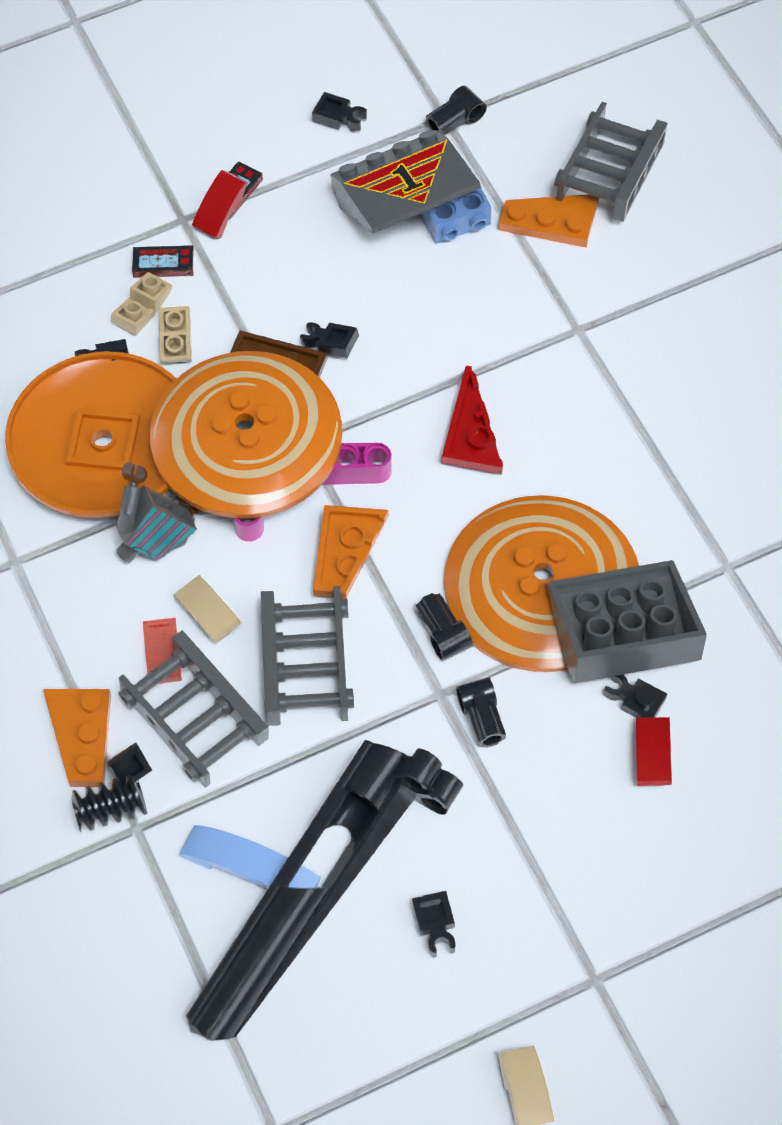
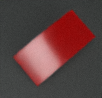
M220 170L204 196L192 226L215 238H222L232 210H238L248 182L225 170Z
M670 717L636 718L637 786L672 785Z

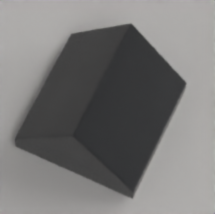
M136 742L107 761L108 770L114 778H117L122 786H125L126 775L130 774L135 782H137L152 771Z

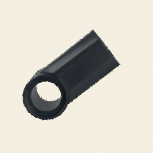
M462 85L451 94L448 102L426 115V123L430 130H437L441 134L446 135L465 122L469 124L478 122L484 116L487 104L468 86Z
M440 593L428 594L415 605V611L429 632L433 649L441 661H445L473 647L468 629L461 620H456Z
M490 677L457 685L456 693L461 710L464 715L468 716L478 747H492L505 740L506 732L496 707L497 697Z

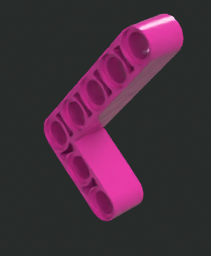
M378 442L342 443L337 462L322 485L379 484L386 482L392 475V453L390 448ZM345 462L351 463L349 465H341V463ZM374 462H382V464H378V465L373 464V463H374ZM264 516L243 519L233 518L236 535L239 539L252 542L263 535ZM245 520H254L251 523H243Z

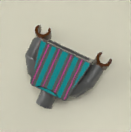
M127 462L122 468V476L129 483L128 486H124L116 525L123 543L116 549V552L127 563H131L139 553L153 560H159L170 551L187 543L188 537L197 530L193 515L201 513L202 510L191 506L181 498L178 504L145 485L138 488V484L146 480L147 471L144 467L138 465L134 475L135 465Z

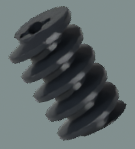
M130 774L126 775L125 786H122L117 778L112 779L111 790H108L103 782L99 783L98 794H95L90 786L85 787L84 798H81L76 790L72 791L71 800L80 832L82 823L90 831L95 830V819H98L103 827L108 826L109 815H112L114 820L119 823L122 821V811H125L129 818L133 819L135 818L136 807L144 815L148 814L139 780L135 782Z

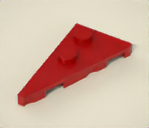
M466 365L442 454V463L502 474L503 461L500 459L497 450L496 438L490 427V419L485 402L482 401L477 376L472 371V366Z

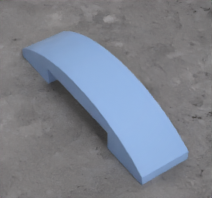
M201 825L193 826L179 854L181 858L210 870L214 866L267 889L288 859V857L246 838ZM302 865L288 887L316 888L321 880V876Z

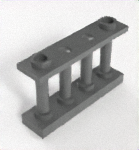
M601 101L596 112L591 111L587 120L586 130L564 170L559 169L554 181V186L558 187L556 200L562 201L568 189L572 188L611 201L610 205L614 206L612 218L624 222L664 146L668 122L657 119L651 130L642 131L606 119L607 103ZM601 130L640 142L642 148L632 150L598 139L597 136ZM590 149L629 161L632 167L631 169L626 168L623 170L587 158L586 156ZM581 168L621 181L622 186L621 188L616 187L614 190L575 176Z
M340 586L334 587L333 603L282 606V603H275L274 590L260 591L267 725H281V713H287V709L341 706L342 721H349L348 709L354 708L353 688L346 687L342 621L343 618H349L348 598L341 599ZM335 616L336 632L283 635V632H277V623L283 622V619ZM337 645L338 662L284 665V662H278V652H284V649ZM339 675L340 692L286 696V692L280 693L279 682H285V679Z
M181 630L172 637V656L134 685L124 674L118 678L121 690L118 694L127 707L131 709L134 706L180 758L184 763L182 768L186 775L194 783L199 780L206 788L211 784L210 772L207 770L208 767L244 739L247 741L252 739L259 747L269 739V726L189 636ZM180 666L182 668L187 666L194 673V680L154 709L143 697V694ZM209 690L216 698L214 700L215 704L178 733H175L164 719L200 691L206 692ZM230 714L237 722L236 729L197 759L185 744L222 715L228 716Z

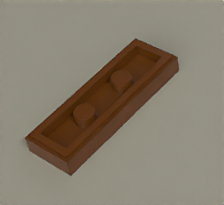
M239 330L230 353L260 351L278 354L299 362L309 368L319 378L328 359L325 352Z

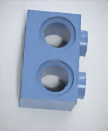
M479 188L423 212L422 219L435 244L453 240L460 235L472 231L482 230L486 226L491 225V205L482 188Z

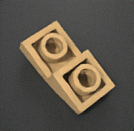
M147 272L130 287V297L111 313V323L136 336L161 308L171 293L173 285Z
M190 306L159 308L160 362L192 361Z
M200 574L174 594L178 602L215 643L219 642L242 623Z
M535 1046L499 1052L498 1056L504 1088L509 1091L515 1125H541L555 1122L546 1080Z

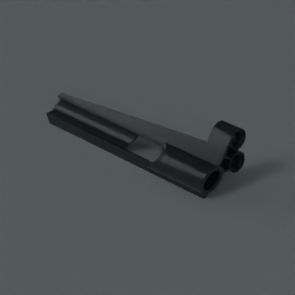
M364 740L186 1014L191 1033L198 1034L210 1041L236 1038L412 802L415 800L437 814L446 815L464 785L457 776L441 769L443 764L439 758L421 748H417L412 756H408L391 747ZM337 825L347 827L351 833V841L323 885L316 888L288 887L324 830Z

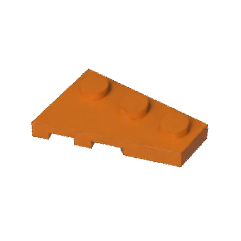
M587 194L565 196L562 201L556 200L557 196L505 200L498 230L587 248L599 204V197Z
M324 505L313 586L314 596L334 598V587L340 586L341 599L348 597L389 517V510Z
M43 689L70 787H99V783L103 782L105 784L111 707L110 689Z

